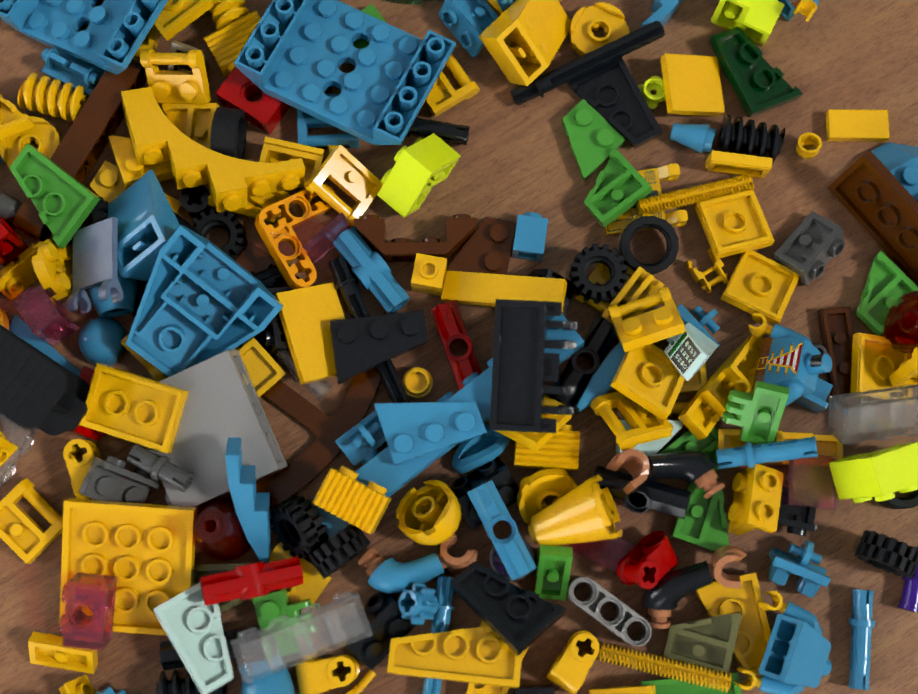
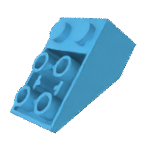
M151 169L108 204V218L112 216L118 218V272L121 277L141 281L149 280L160 249L180 226L154 171Z

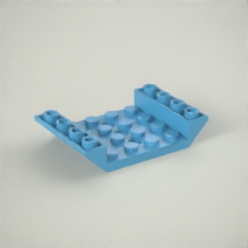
M0 0V19L29 38L118 75L126 70L168 0H104L101 6H95L99 0ZM89 23L85 31H79L84 24Z
M272 0L235 60L234 65L265 94L372 145H401L452 54L456 42L428 30L422 40L338 0ZM358 39H363L369 45L364 49H358L353 46V43ZM343 63H351L355 66V69L350 73H344L339 70V66ZM329 87H337L341 90L340 95L337 97H329L324 92Z

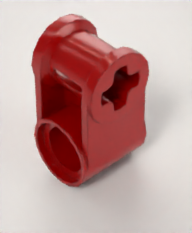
M661 530L653 531L645 535L620 560L617 567V576L621 583L626 585L636 583L641 588L652 589L670 570L676 567L679 559L665 532Z

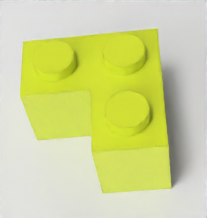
M720 0L710 22L726 30L739 27L752 42L764 46L785 4L778 0Z
M434 133L424 139L420 137L411 146L407 147L405 145L397 152L394 157L396 163L382 177L381 183L383 185L377 195L405 218L421 207L433 186L449 176L461 155Z
M918 442L896 444L875 452L854 454L828 462L839 500L852 499L853 503H862L872 500L874 497L875 502H881L895 498L894 492L896 491L907 493L918 490Z

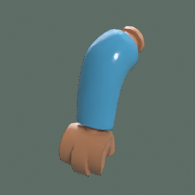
M454 533L452 537L441 543L438 555L434 552L415 560L398 562L393 558L386 560L382 555L377 556L378 551L375 548H371L360 558L358 565L361 568H367L365 572L370 576L368 584L372 588L386 594L402 593L404 588L412 589L413 583L424 584L444 574V569L452 574L459 575L472 563L478 561L479 551L468 549L462 557L455 558L450 556L449 551L458 542L457 535Z

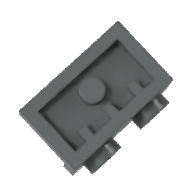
M812 211L773 254L776 262L797 273L800 276L801 284L808 286L813 279L816 280L822 275L827 263L833 257H838L845 246L843 228Z
M108 455L106 461L94 457L78 493L95 500L144 504L151 487L159 489L162 483L153 480L150 477V473L137 466L134 472L126 469L127 462Z

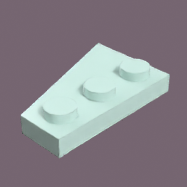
M200 582L154 608V614L201 694H210L233 680L234 676L226 637L222 627L219 604L204 605Z

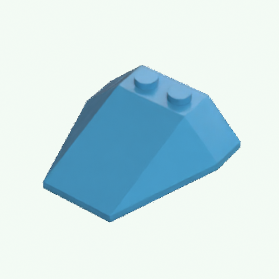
M180 225L159 251L125 344L170 377L226 350H233L259 334L283 308V305L260 280L211 241Z

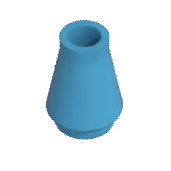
M674 122L670 140L676 141L701 154L703 151L710 153L717 129L710 128V124H679Z

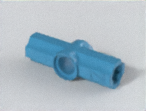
M354 227L346 229L333 241L336 250L351 266V271L366 291L370 290L388 314L397 312L410 300L407 292L391 275L392 271L378 252L371 250Z
M493 480L467 492L487 532V536L495 547L511 581L536 569L537 567L517 530V525L511 518ZM500 520L507 522L510 526V534L502 540L496 538L493 533L494 524Z

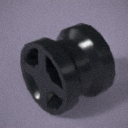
M203 185L194 188H184L180 194V203L192 218L200 219L201 215L199 213L204 211L208 214L210 213L209 209L214 208L208 204V197L211 194Z

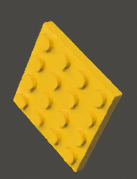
M75 498L64 500L59 628L167 636L153 610L155 607L193 586L197 507Z

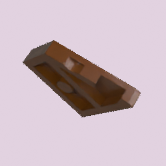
M486 217L450 263L448 270L507 275L516 222Z

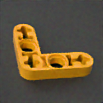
M324 184L335 194V191L329 185ZM307 189L265 207L255 219L257 232L285 281L294 290L310 287L317 278V272L293 228L325 214L332 208L323 201L314 203L311 207L310 202L314 200L317 194L315 192L311 194ZM296 203L300 205L303 210V216H293L289 212V204ZM281 213L282 218L274 226L272 224H265L266 218L269 220L274 219ZM279 242L289 243L293 248V254L291 256L281 254L278 249ZM296 258H298L299 261L296 264L294 263L289 267L288 264L293 262ZM297 272H305L307 277L304 280L302 278L297 279L295 274Z

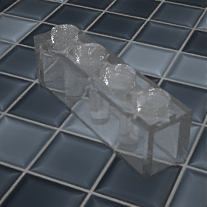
M918 384L830 396L828 431L842 444L855 445L859 441L873 439L883 441L889 439V437L901 435H918Z
M343 592L332 598L333 602L324 606H320V603H315L301 609L302 614L290 619L288 615L280 616L271 620L269 627L261 630L253 627L238 633V638L232 640L231 645L242 680L250 684L263 677L373 636L359 593Z

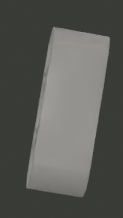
M577 577L569 582L567 590L568 599L622 641L632 646H642L650 640L652 629L649 622L595 581L587 577ZM580 582L586 583L590 588V595L584 601H579L574 595V588ZM606 602H612L616 607V615L611 620H604L600 613L602 605ZM637 621L642 626V634L638 639L631 640L628 637L627 628L632 622Z

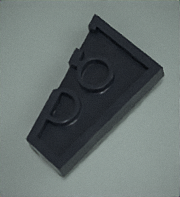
M622 57L567 83L568 87L577 96L587 101L635 149L662 135L660 126Z
M476 562L472 563L451 581V588L517 656L566 613V608L556 603L553 605L539 598V594L529 589L528 591L510 583L508 578Z

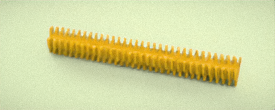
M749 173L739 177L735 176V178L732 177V179L718 180V182L714 181L711 184H701L700 186L697 185V187H690V189H680L679 191L676 190V192H669V194H659L658 196H651V198L640 199L637 203L638 215L641 217L642 213V216L644 214L647 216L648 213L651 215V213L655 214L658 211L672 210V208L676 209V207H683V205L686 206L687 204L693 205V203L696 204V202L754 189L753 175Z
M603 642L599 657L600 661L604 658L603 662H606L608 659L607 663L611 662V664L615 663V665L619 664V666L623 665V667L627 666V668L631 667V669L635 668V670H638L640 667L639 671H642L644 668V672L648 669V673L652 670V674L656 671V675L660 672V676L664 673V677L668 674V678L672 675V679L676 676V680H679L680 677V681L684 679V682L688 680V683L692 681V684H695L697 681L696 685H699L701 682V687L705 683V688L709 684V689L713 685V690L717 686V691L721 688V692L725 689V693L729 691L731 686V673L727 677V672L723 676V671L719 674V670H716L715 673V669H712V672L710 668L707 670L706 667L703 669L702 666L698 669V665L694 669V664L690 668V663L686 666V662L682 665V661L678 664V660H675L674 663V659H671L670 662V658H667L666 661L665 657L662 660L661 656L658 659V656L655 655L654 657L653 654L649 657V653L645 656V652L641 655V651L637 654V650L633 653V649L629 652V648L625 651V647L621 650V646L617 649V645L613 648V644L609 647V643L605 646V642Z

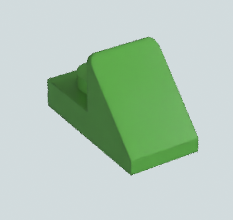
M540 545L537 549L534 592L539 594V598L566 600L573 559L572 547Z

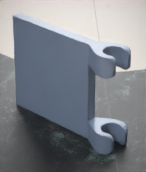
M112 216L77 230L73 236L72 293L66 302L68 311H76L78 303L81 314L89 312L91 302L86 290L101 285L98 290V298L100 300H108L111 293L112 303L122 301L123 290L118 281V218Z

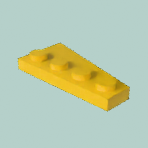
M488 625L441 633L392 638L387 674L519 688L522 653L517 656Z

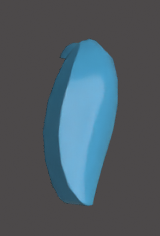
M490 423L486 424V434L463 441L459 445L453 456L452 467L458 474L481 467L502 454L511 439L495 430H490Z

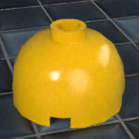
M428 480L423 482L426 486L418 490L413 487L405 494L396 510V518L399 520V529L408 538L419 545L435 546L444 543L458 529L461 522V504L446 483L440 480Z

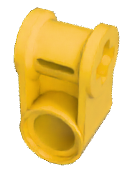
M73 439L68 442L63 450V458L76 498L92 499L78 492L94 457L102 459L97 444L82 439ZM81 448L86 449L87 453L82 455L83 459H78L77 454L81 453Z
M586 630L574 632L562 652L559 653L552 663L545 678L569 694H576L599 654L600 646L597 638ZM587 638L590 639L588 644L592 647L589 652L584 650L579 654V648L576 645L577 641L584 642Z
M343 654L295 663L300 694H319L330 689L349 685L359 675L360 665L358 660L354 656ZM341 662H343L344 667L350 666L351 672L346 675V679H344L343 674H337L336 668L341 666Z

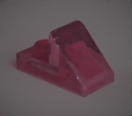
M617 538L570 544L569 547H572L574 553L617 573L618 563L635 545Z

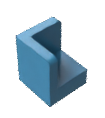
M818 378L816 389L812 394L801 396L793 402L815 414L826 410L829 405L826 399L833 385Z

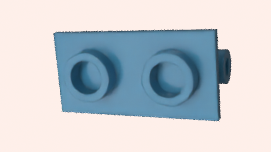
M54 48L44 49L41 58L45 60V66L41 72L59 79L63 83L70 82L73 88H76L78 85L83 86L84 93L89 96L105 70Z

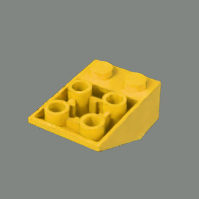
M516 0L478 37L510 83L529 86L550 65L570 30L571 21L558 0Z

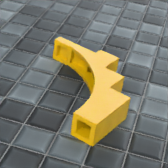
M152 87L121 91L123 112L138 166L155 165L169 161L177 189L194 188L208 184L216 212L247 207V197L262 196L267 193L289 191L304 187L305 165L302 158L265 163L223 155L195 142L174 126L158 105Z

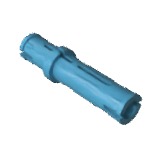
M815 436L755 445L748 442L745 443V446L716 449L719 469L737 466L754 468L756 464L818 457Z
M852 589V618L848 620V624L851 625L848 687L870 690L872 627H875V620H872L874 591Z

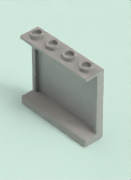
M226 350L159 381L189 391L172 452L167 454L144 446L145 449L160 457L163 455L169 457L171 463L194 474V479L188 480L192 483L185 492H181L179 489L161 480L166 490L165 499L168 505L196 507L230 491L225 459L228 437H241L242 465H256V479L287 467L282 451L238 350Z

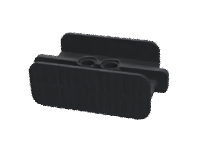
M0 325V414L22 428H39L46 434L53 436L76 429L88 411L85 401L89 385L86 381Z

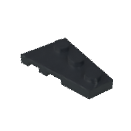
M424 310L330 321L338 385L428 342Z

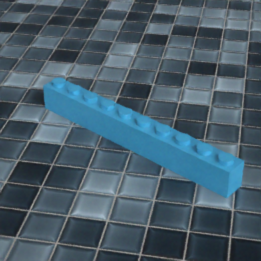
M563 314L561 316L547 315V320L568 321ZM547 328V341L572 340L577 342V349L545 348V353L560 354L559 365L584 346L585 341L575 329ZM493 358L487 362L489 368L480 375L477 371L472 373L462 382L464 387L456 394L450 391L437 402H477L483 422H487L490 419ZM457 444L398 465H394L389 447H386L380 453L374 450L361 460L364 465L356 471L359 474L357 480L368 485L370 480L387 488L385 495L391 497ZM312 505V507L316 506L319 509L317 514L319 516L323 515L325 519L322 524L327 525L328 531L325 533L328 534V539L335 536L348 525H351L319 506Z

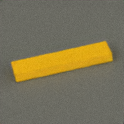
M446 270L441 300L444 303L456 300L457 304L495 307L496 299L562 302L563 312L567 281L559 278Z

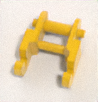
M709 248L707 253L714 264L709 269L703 272L698 271L696 267H692L691 260L685 262L696 283L700 282L702 290H706L707 293H711V287L720 282L728 283V274L722 270L725 265L720 258H714L712 250ZM715 270L718 276L707 281L705 275Z

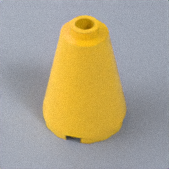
M595 475L534 515L531 518V524L528 525L532 541L540 545L560 546L622 537V529L616 531L615 523L621 520L608 487L601 489L598 483L603 480L602 477Z

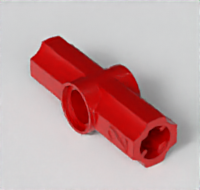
M455 300L440 304L430 309L458 389L461 390L464 387L462 382L476 371L479 375L482 372L473 350L472 341L468 336ZM458 341L463 342L467 346L466 354L459 357L454 356L450 351V346Z
M298 556L268 563L261 561L234 567L232 571L200 577L201 592L205 606L238 598L240 600L268 595L270 594L269 591L304 584L302 567Z

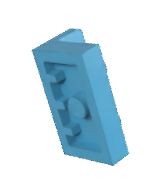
M445 0L438 13L444 25L447 26L473 58L479 55L484 46L478 36L499 17L485 0Z

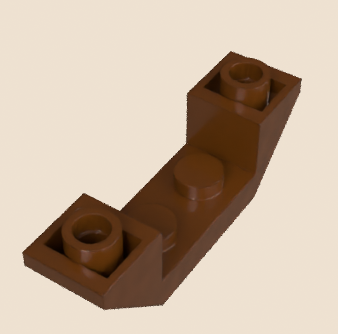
M456 214L452 218H446V242H440L438 238H425L422 242H410L406 238H395L391 240V243H386L385 219H379L377 215H363L361 219H354V228L363 240L374 251L378 252L385 262H415L416 253L447 258L448 261L477 230V218H471L468 214Z

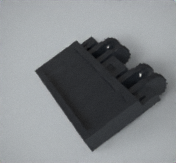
M496 299L490 430L556 433L557 419L542 418V414L574 415V407L569 405H544V393L570 396L575 393V387L544 385V381L558 382L560 354L545 353V348L577 349V342L572 340L547 341V328H561L562 330L578 328V322L547 320V315H562V302Z

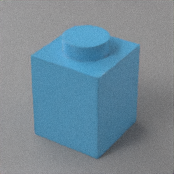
M526 212L524 215L518 214L511 258L542 262L548 226L547 218H542L541 214L535 212Z

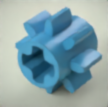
M413 583L412 589L404 588L398 602L402 613L401 618L409 619L411 624L424 625L425 619L433 620L439 606L438 599L434 595L436 590L426 588V585L422 583Z

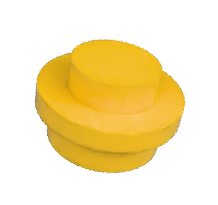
M414 367L404 374L402 384L408 396L423 398L431 392L433 378L426 369Z

